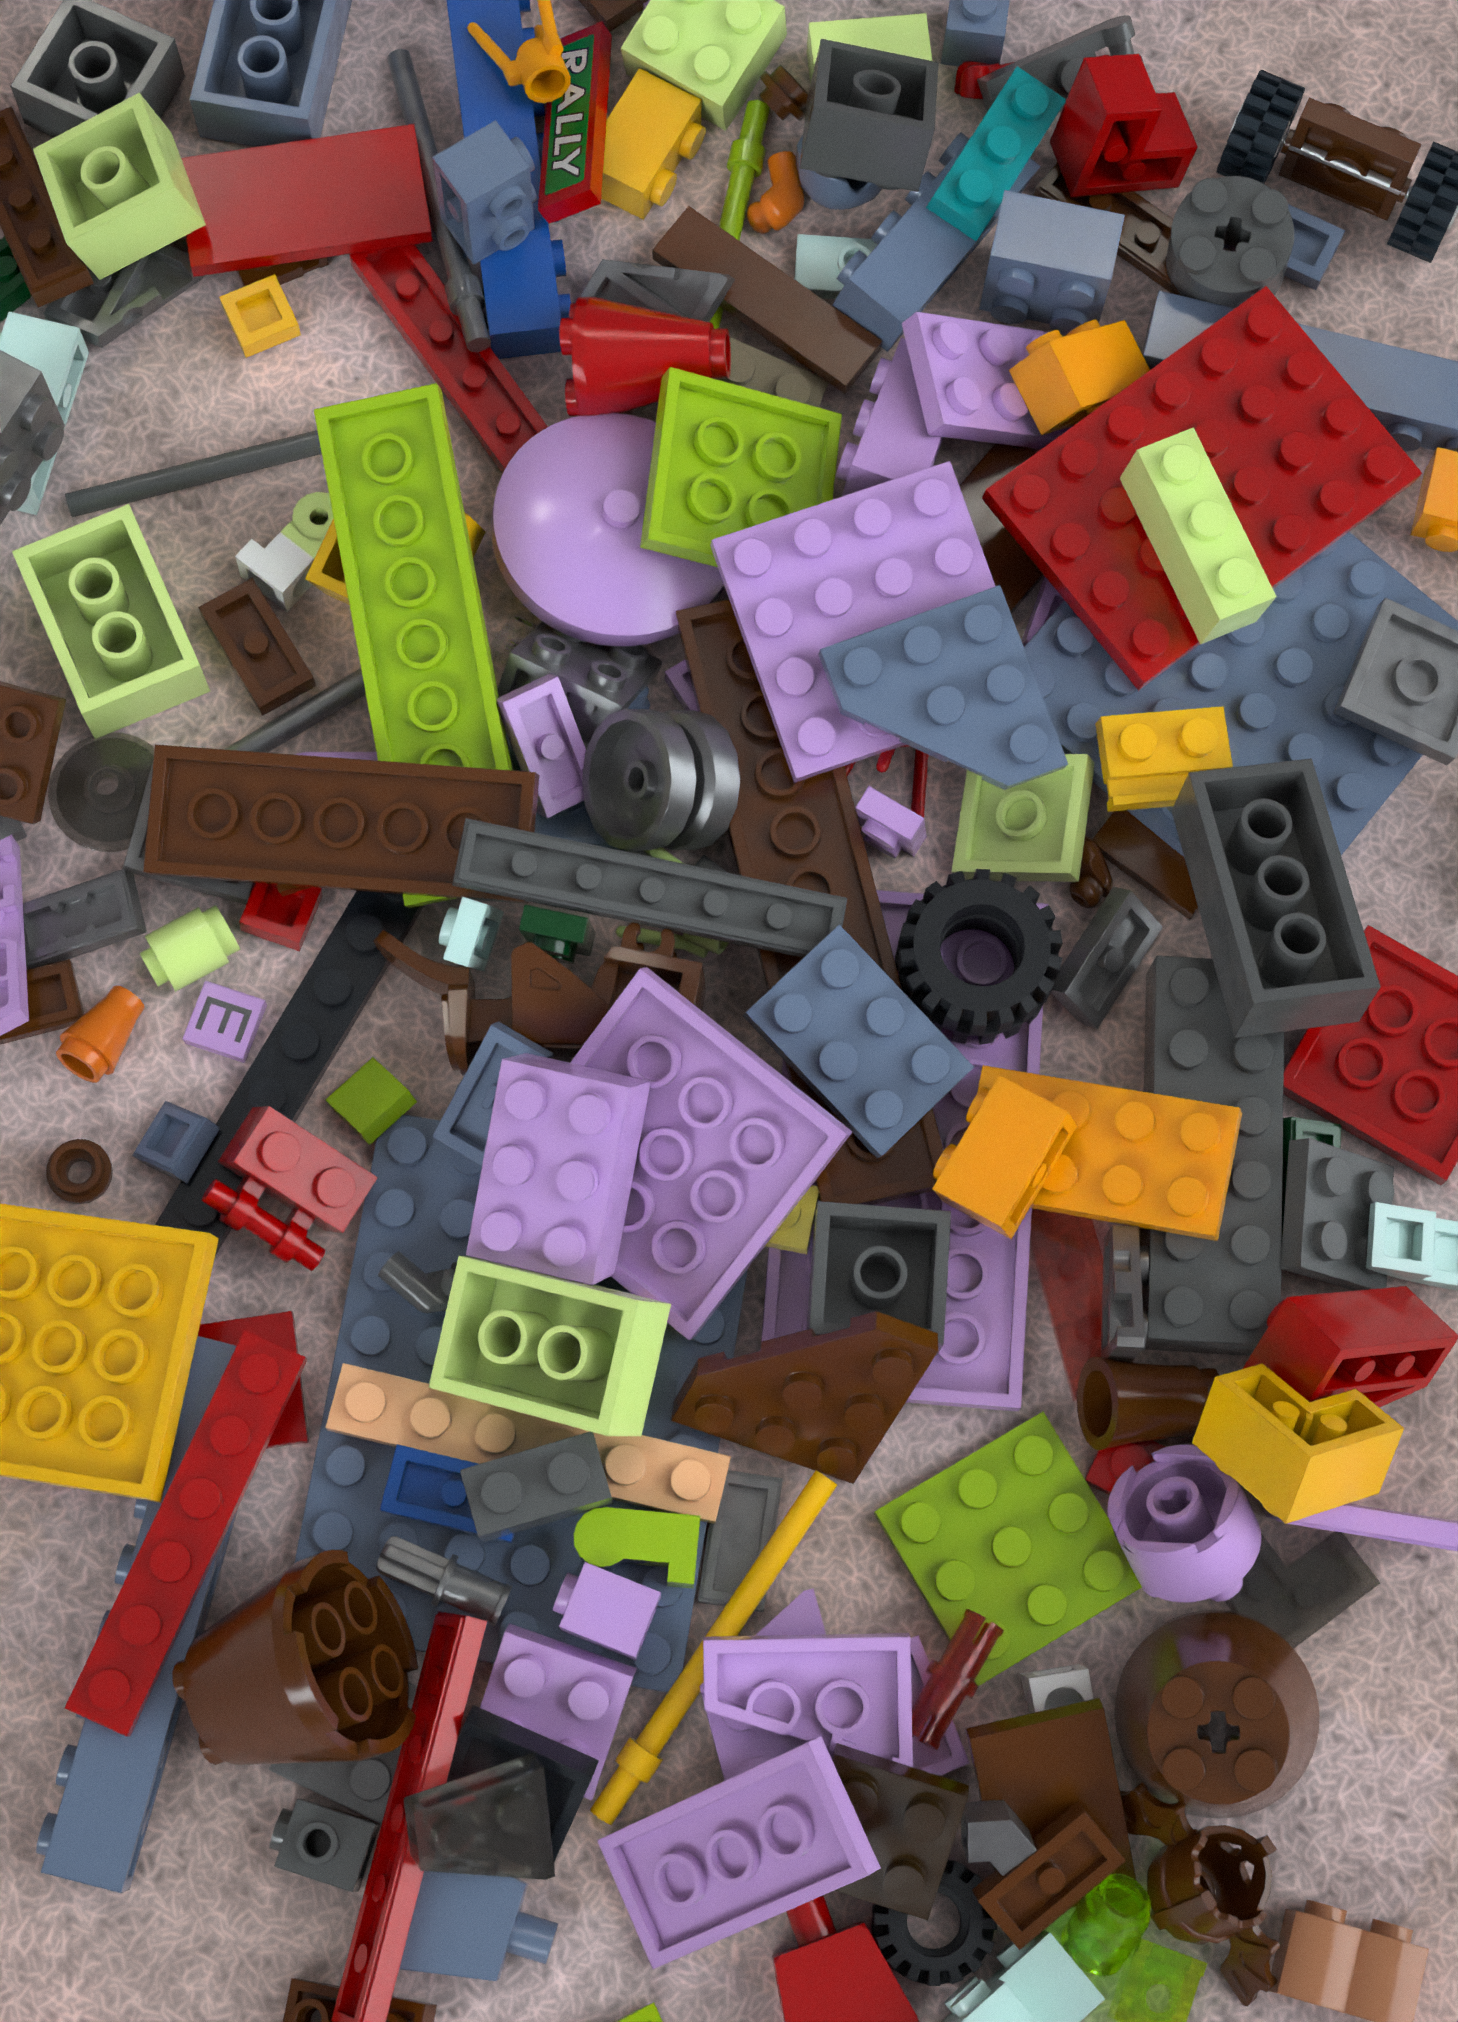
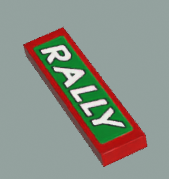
M602 21L560 38L564 48L561 56L571 76V82L568 90L560 98L546 103L538 211L548 224L601 204L612 35Z

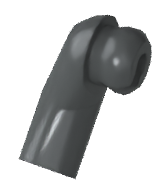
M398 1251L384 1264L378 1277L417 1310L427 1314L441 1312L447 1309L457 1262L452 1263L451 1269L424 1273Z

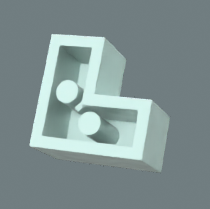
M1042 1931L1021 1950L1012 1941L1008 1943L996 1956L1003 1967L986 1982L982 1979L978 1980L976 1976H973L960 1986L945 2001L944 2004L952 2013L942 2022H1080L1105 1998L1050 1932Z

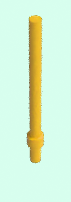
M815 1470L705 1637L739 1635L838 1486L836 1483ZM703 1640L638 1738L635 1740L629 1737L615 1758V1762L619 1766L590 1808V1811L605 1823L612 1825L640 1782L648 1783L663 1761L658 1755L699 1695V1686L704 1682Z

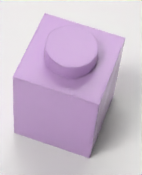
M585 1562L579 1577L571 1573L566 1574L557 1595L553 1611L563 1615L559 1625L561 1631L636 1661L661 1599V1592Z

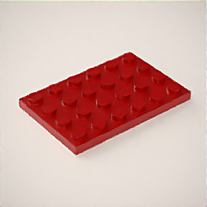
M1267 286L985 490L981 498L1138 691L1199 646L1200 643L1120 480V476L1137 449L1194 427L1273 589L1412 485L1422 474L1420 469Z

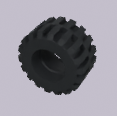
M976 869L973 879L965 880L963 871L949 874L944 886L935 881L925 889L921 901L917 899L914 901L902 926L895 954V964L897 971H899L902 991L908 995L911 1001L940 1031L944 1028L954 1032L953 1042L965 1044L968 1036H978L979 1045L993 1043L996 1035L1003 1033L1006 1039L1017 1034L1024 1022L1030 1024L1037 1017L1043 1004L1046 1003L1060 972L1063 957H1059L1058 953L1063 942L1061 930H1052L1056 916L1049 905L1039 909L1036 903L1040 894L1030 885L1023 893L1015 889L1014 885L1017 877L1007 873L1003 874L1001 882L990 880V869ZM975 929L986 931L999 938L1007 946L1013 958L1014 972L1008 979L995 985L976 986L958 979L947 968L941 956V944L947 937L962 930Z

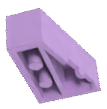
M904 338L900 339L892 361L881 357L869 390V393L878 395L877 400L872 402L864 399L853 430V435L861 437L859 445L847 442L836 473V478L846 481L842 496L934 466L944 437L928 435Z

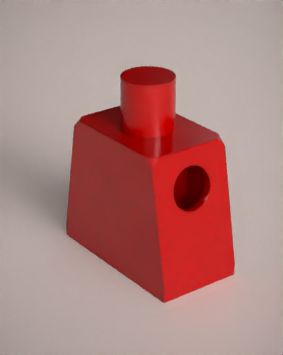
M824 1895L786 1911L798 1946L772 1955L784 2022H919L914 2009L864 1922L860 1921L836 1930Z

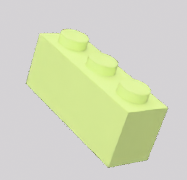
M1194 427L1137 449L1120 476V480L1200 645L1255 623L1277 596Z

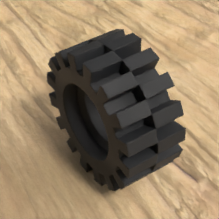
M947 1860L937 1893L947 1896L954 1902L959 1912L960 1926L955 1938L948 1945L937 1949L925 1948L912 1938L907 1926L908 1914L873 1903L872 1933L878 1948L890 1966L902 1976L928 1986H940V1984L946 1983L954 1984L964 1980L963 1977L969 1973H975L983 1965L981 1962L986 1954L991 1953L994 1942H992L994 1930H997V1923L978 1902L972 1891L983 1880L976 1873L967 1869L965 1865L957 1861Z

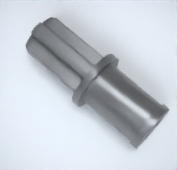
M391 1536L386 1541L376 1566V1570L380 1574L433 1597L431 1604L437 1606L439 1601H443L486 1620L493 1626L496 1625L512 1589V1585L507 1583L505 1585L458 1564L459 1556L453 1554L449 1560L397 1536Z

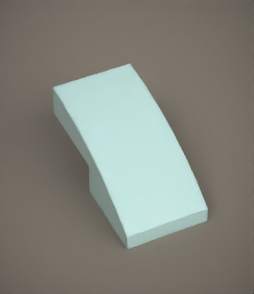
M1379 1202L1370 1204L1366 1268L1415 1283L1458 1290V1221L1436 1218V1212Z

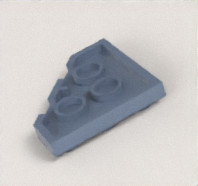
M1000 585L820 649L818 653L840 714L863 725L867 723L900 738V742L945 763L947 761L980 775L982 780L1001 789L1007 790L1062 770L1068 765Z

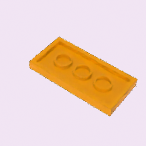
M983 1065L977 1093L983 1087L991 1089L1000 1074L1067 1110L1077 1125L1030 1208L1218 1241L1242 1118V1112L1239 1107Z

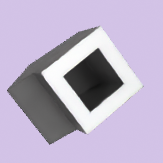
M1004 1800L966 1802L961 1818V1843L968 1863L990 1861L999 1873L1004 1876L1037 1851L1029 1829Z

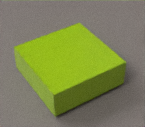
M374 1057L325 1099L336 1114L369 1145L417 1103L410 1091Z

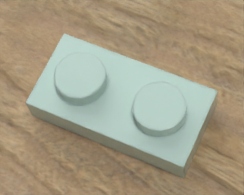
M462 897L459 909L453 907L448 909L440 930L439 944L447 946L443 959L485 971L504 911L488 904Z

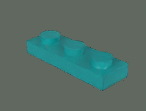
M1016 66L926 208L974 241H977L1002 203L1004 190H1010L1066 102V99Z

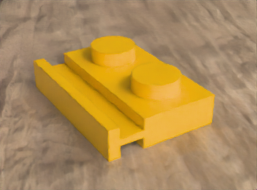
M1224 706L1101 716L1095 723L1103 782L1107 785L1108 812L1174 806L1189 772L1233 767Z

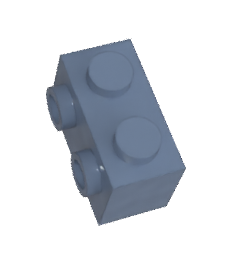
M496 120L432 157L441 220L473 265L498 250L507 251L515 248L526 239L530 231L535 229L533 203L537 201V195L530 176V172L535 170L533 159L524 143L518 137L509 139Z

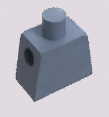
M433 1835L399 1969L497 1981L500 1979L507 1953L546 1964L558 1923L520 1912L528 1887L527 1882Z

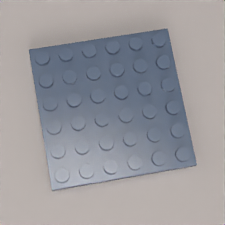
M1348 532L1275 587L1273 590L1277 597L1255 623L1197 646L1139 691L1065 600L1024 647L1064 754H1088L1095 763L1093 783L1107 794V785L1103 782L1095 725L1101 716L1224 706L1233 767L1312 758L1340 854L1342 855L1423 755L1334 714L1377 605L1384 598H1388L1457 631L1458 621L1358 538ZM1173 806L1127 810L1164 842L1184 856L1172 815Z

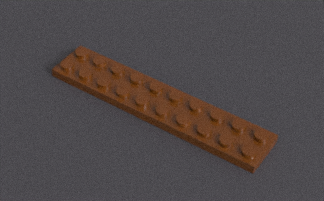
M730 600L676 611L678 631L698 712L712 715L728 731L737 752L740 788L737 808L727 830L738 874L740 876L846 897L847 904L842 928L902 990L845 767L842 766L794 783ZM757 948L767 991L803 958ZM785 1062L790 1082L844 1124ZM933 1107L878 1159L851 1133L815 1180V1185L819 1192V1201L875 1205L934 1191L932 1188L937 1180L933 1178V1171L944 1150Z

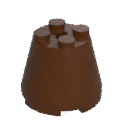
M332 1549L294 1563L197 1636L189 1646L185 1659L178 1661L174 1665L172 1681L177 1694L185 1700L191 1721L199 1734L198 1740L201 1753L211 1764L217 1765L223 1762L234 1765L363 1761L393 1751L406 1740L416 1719V1715L408 1707V1672L419 1668L410 1629L396 1598L380 1575L368 1579L358 1568L349 1562L347 1551Z
M1223 1610L1197 1611L1175 1617L1147 1636L1134 1650L1123 1668L1117 1686L1114 1712L1115 1727L1122 1753L1141 1783H1144L1147 1789L1163 1802L1169 1804L1181 1802L1185 1804L1186 1813L1217 1819L1240 1817L1260 1811L1290 1791L1307 1769L1313 1756L1318 1739L1320 1719L1317 1694L1310 1673L1292 1646L1277 1632L1266 1626V1624L1240 1613ZM1211 1712H1225L1227 1724L1233 1725L1226 1733L1224 1750H1212L1210 1736L1207 1735L1201 1726L1210 1723Z

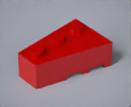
M1407 1286L1290 1296L1281 1301L1269 1314L1267 1319L1268 1328L1242 1369L1263 1363L1309 1402L1357 1389L1380 1408L1427 1387L1457 1342L1458 1334Z

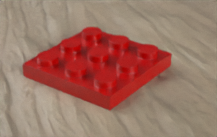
M1367 925L1364 933L1380 983V989L1359 1022L1306 1029L1284 1068L1283 1095L1326 1120L1341 1124V1128L1441 1186L1448 1180L1458 1162V976Z

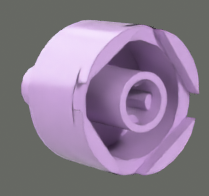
M1190 1444L1169 1446L1151 1453L1154 1462L1137 1472L1132 1465L1116 1481L1109 1496L1107 1512L1115 1536L1143 1591L1152 1597L1184 1603L1206 1599L1220 1602L1233 1598L1242 1588V1578L1255 1563L1261 1546L1260 1526L1242 1486L1231 1476L1223 1473L1216 1466L1215 1462L1197 1446Z

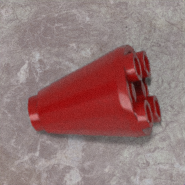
M594 296L577 298L576 303L570 304L569 318H561L559 337L561 352L563 356H572L573 379H567L565 384V403L569 416L621 413L658 402L661 378L669 367L713 379L730 378L731 343L728 328L714 329L711 322Z

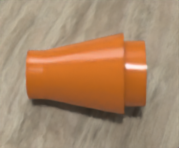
M117 985L113 986L100 1002L60 1035L62 1044L56 1051L59 1061L73 1074L92 1083L99 1082L104 1074H113L136 1020L145 1009L143 1002L128 989Z

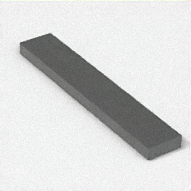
M467 818L463 826L452 886L661 929H670L675 932L802 958L839 924L841 927L843 926L847 904L846 897Z

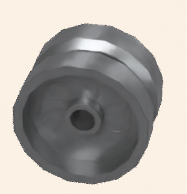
M624 709L609 714L595 729L585 753L582 776L585 807L598 834L609 845L626 851L654 850L661 847L668 850H696L712 845L727 830L738 803L740 788L737 752L728 731L712 715L694 710H669L662 713L651 709Z

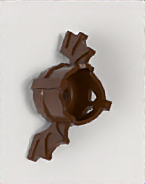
M1139 1783L1131 1791L1120 1790L1127 1832L1131 1835L1150 1836L1159 1839L1165 1844V1846L1158 1850L1147 1870V1898L1152 1909L1149 1916L1159 1930H1167L1178 1940L1203 1945L1208 1942L1218 1944L1229 1939L1230 1951L1220 1966V1972L1244 2006H1249L1257 1998L1260 1990L1268 1992L1277 1983V1978L1270 1971L1269 1961L1271 1956L1280 1948V1944L1277 1940L1267 1937L1259 1927L1268 1916L1264 1912L1271 1892L1272 1870L1268 1855L1274 1853L1277 1848L1268 1835L1256 1839L1242 1829L1227 1825L1206 1826L1199 1830L1193 1829L1186 1818L1185 1804L1181 1802L1169 1804L1158 1800L1148 1792L1144 1783ZM1229 1843L1239 1845L1241 1849L1233 1848ZM1247 1861L1254 1865L1252 1879H1250L1245 1867Z

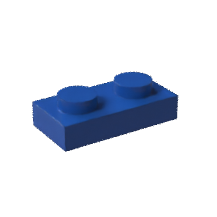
M397 1444L380 1511L398 1517L477 1535L460 1470L478 1465V1463ZM515 1533L496 1538L495 1540L512 1544Z

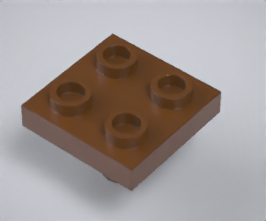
M0 681V816L35 824L41 821L66 699Z

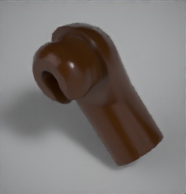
M1085 836L1079 882H1071L1069 890L1071 898L1084 908H1093L1100 903L1102 897L1106 898L1112 889L1113 879L1099 845L1094 840Z

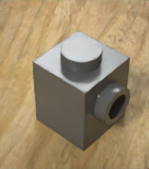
M297 1799L293 1811L285 1808L282 1809L274 1827L269 1846L270 1849L279 1851L274 1867L350 1892H357L360 1889L381 1824L305 1799Z

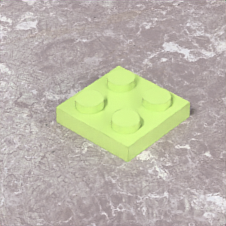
M1065 754L1068 765L1064 769L1007 790L982 780V776L967 770L951 872L963 871L965 880L973 879L976 869H990V880L1001 881L1003 874L1007 873L1017 877L1016 881L1079 882L1095 763L1088 754Z

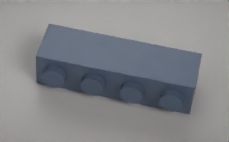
M962 132L956 136L938 160L945 167L937 177L933 176L929 171L925 172L922 176L919 191L909 192L905 200L912 206L906 213L900 216L893 210L871 237V240L877 244L875 249L868 256L858 250L837 277V280L844 287L832 306L882 340L881 347L887 352L904 334L902 323L915 312H922L998 222L1001 204L978 240L974 241L926 208L970 139ZM1029 158L1009 191L1022 193L1040 168V165Z

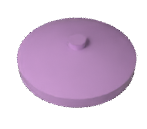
M609 413L594 416L581 415L555 423L533 436L516 452L505 468L497 487L491 516V540L498 567L506 583L520 602L537 618L550 627L585 642L606 646H637L664 640L679 633L676 611L715 603L725 587L718 567L640 548L656 422L634 415Z

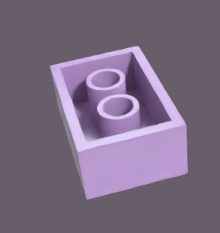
M529 1053L502 1059L466 1255L592 1286L614 1275L651 1081Z

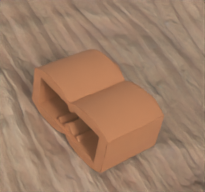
M1306 1900L1304 1912L1285 1909L1278 1940L1280 1948L1275 1953L1271 1971L1272 1975L1277 1978V1983L1269 1990L1270 1992L1373 2022L1414 2021L1429 1949L1411 1944L1413 1930L1372 1919L1370 1932L1344 1924L1347 1915L1346 1910L1311 1900Z

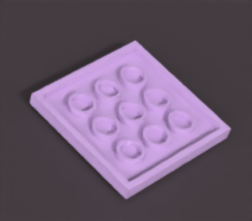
M950 461L713 539L710 545L794 783L906 745L900 742L898 737L865 723L863 725L840 714L818 656L820 649L996 587Z
M648 967L638 970L570 1063L651 1081L615 1274L611 1277L634 1295L670 1303L671 1308L667 1323L686 1339L691 1340L703 1328L848 1139L852 1131Z

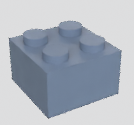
M1004 190L979 310L989 311L996 320L1007 324H1020L1026 319L1050 324V328L1053 331L1059 330L1061 335H1066L1074 328L1096 319L1099 323L1112 279L1125 215Z

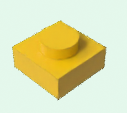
M275 274L219 297L224 313L245 358L301 336L299 324Z

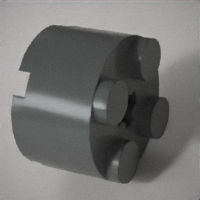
M1225 176L1206 178L1199 181L1184 198L1175 213L1167 248V274L1171 283L1175 285L1180 294L1185 297L1236 308L1265 286L1275 295L1284 279L1294 244V225L1286 197L1280 191L1271 189L1267 185L1247 177ZM1224 244L1233 245L1236 247V250H1224Z

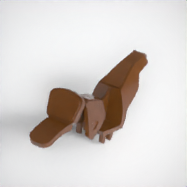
M630 923L624 930L621 946H612L603 957L604 962L599 967L591 988L534 943H524L514 948L511 953L512 996L504 999H475L476 984L469 967L446 965L425 958L384 930L373 940L377 949L393 966L415 982L441 995L444 1036L449 1062L453 1071L460 1070L463 1076L467 1072L490 1026L498 1021L554 1053L553 1057H575L640 968L648 967L703 1012L706 994L703 963L677 957L674 951L675 938L670 929H663L660 946L654 951L647 952L642 943H636L637 937L641 933L640 924Z

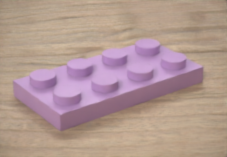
M821 1736L597 1840L652 1969L853 1883L881 1869Z

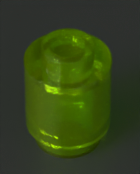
M1110 1874L1080 1900L1061 1933V1942L1064 1950L1080 1969L1097 1976H1110L1122 1968L1150 1923L1151 1903L1146 1890L1129 1876Z

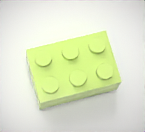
M129 504L12 551L80 712L94 739L211 692Z
M459 1255L428 1388L605 1436H642L671 1304L598 1285H587L475 1257Z

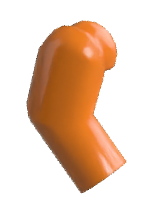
M791 151L778 152L767 160L772 187L761 196L760 201L750 204L747 210L748 222L757 233L765 234L772 228L779 231L787 226L803 209L804 192L799 179L796 155Z

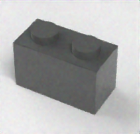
M586 1432L460 1470L477 1535L482 1542L613 1504L593 1432Z

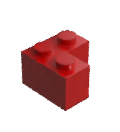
M1140 54L1085 57L1049 141L1071 197L1179 188L1198 148L1176 93L1155 92Z

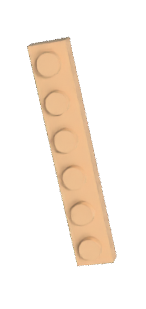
M345 1363L342 1364L325 1427L328 1431L393 1447H396L398 1444L478 1464L590 1432L428 1388L429 1383ZM593 1432L612 1500L666 1513L700 1515V1521L716 1523L731 1456L645 1435L605 1436Z

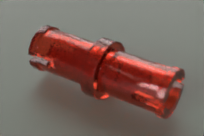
M966 1609L964 1612V1617L939 1662L932 1659L925 1672L930 1678L912 1708V1737L918 1738L931 1716L918 1741L936 1751L939 1749L940 1742L965 1697L973 1699L979 1688L974 1681L998 1638L1002 1637L1004 1630L995 1623L990 1622L988 1624L985 1622L973 1643V1639L986 1618L970 1609Z

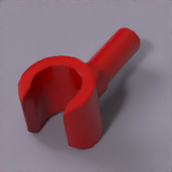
M965 61L959 65L956 71L954 92L964 98L983 99L977 79L1014 62L987 64Z

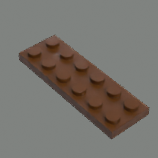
M155 744L143 872L162 876L460 899L466 897L473 900L528 904L529 901L452 886L466 818L535 833L540 775L536 772Z

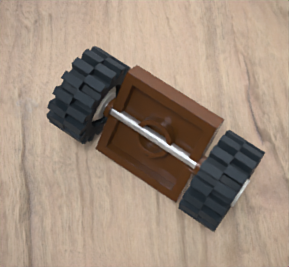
M1264 70L1259 71L1233 123L1216 173L1223 176L1247 177L1265 184L1280 152L1285 154L1286 157L1279 176L1388 221L1396 201L1402 203L1404 198H1406V203L1387 245L1431 263L1446 230H1450L1458 213V151L1433 141L1413 187H1410L1412 179L1407 178L1422 144L1408 139L1395 128L1377 126L1351 115L1348 110L1340 105L1333 103L1325 104L1310 97L1300 116L1296 130L1289 129L1303 98L1305 88Z

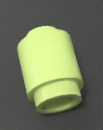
M215 905L204 912H201L200 908L197 907L145 935L150 948L139 954L157 986L159 987L170 981L176 992L228 964L227 957L239 951L240 947Z

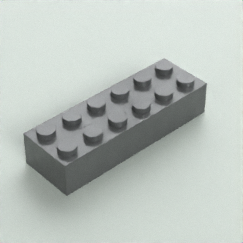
M1157 955L1146 973L1143 1092L1239 1107L1242 1112V1118L1218 1241L1140 1228V1246H1148L1149 1249L1148 1280L1146 1285H1142L1143 1311H1147L1148 1334L1145 1350L1250 1356L1268 1328L1267 1319L1269 1314L1281 1302L1284 1032L1234 1038L1213 959Z

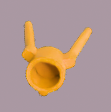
M537 0L542 25L538 24L534 27L535 38L525 41L519 47L516 59L512 61L477 23H469L467 27L468 32L503 71L508 85L517 86L522 84L528 98L538 103L552 102L560 98L568 90L571 76L561 56L564 48L557 34L551 0Z

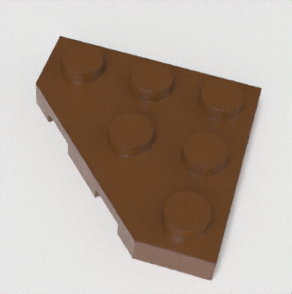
M875 1311L850 1318L849 1328L816 1336L812 1328L761 1341V1351L727 1359L724 1351L698 1358L673 1401L671 1421L854 1484L938 1353V1333Z

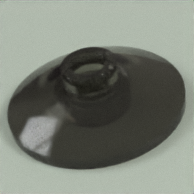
M117 732L109 733L97 739L90 736L71 747L54 768L48 791L52 816L62 832L75 843L91 850L100 852L127 850L153 763L155 748L139 737ZM107 777L118 779V787L113 793L103 795L97 792V786L102 779Z

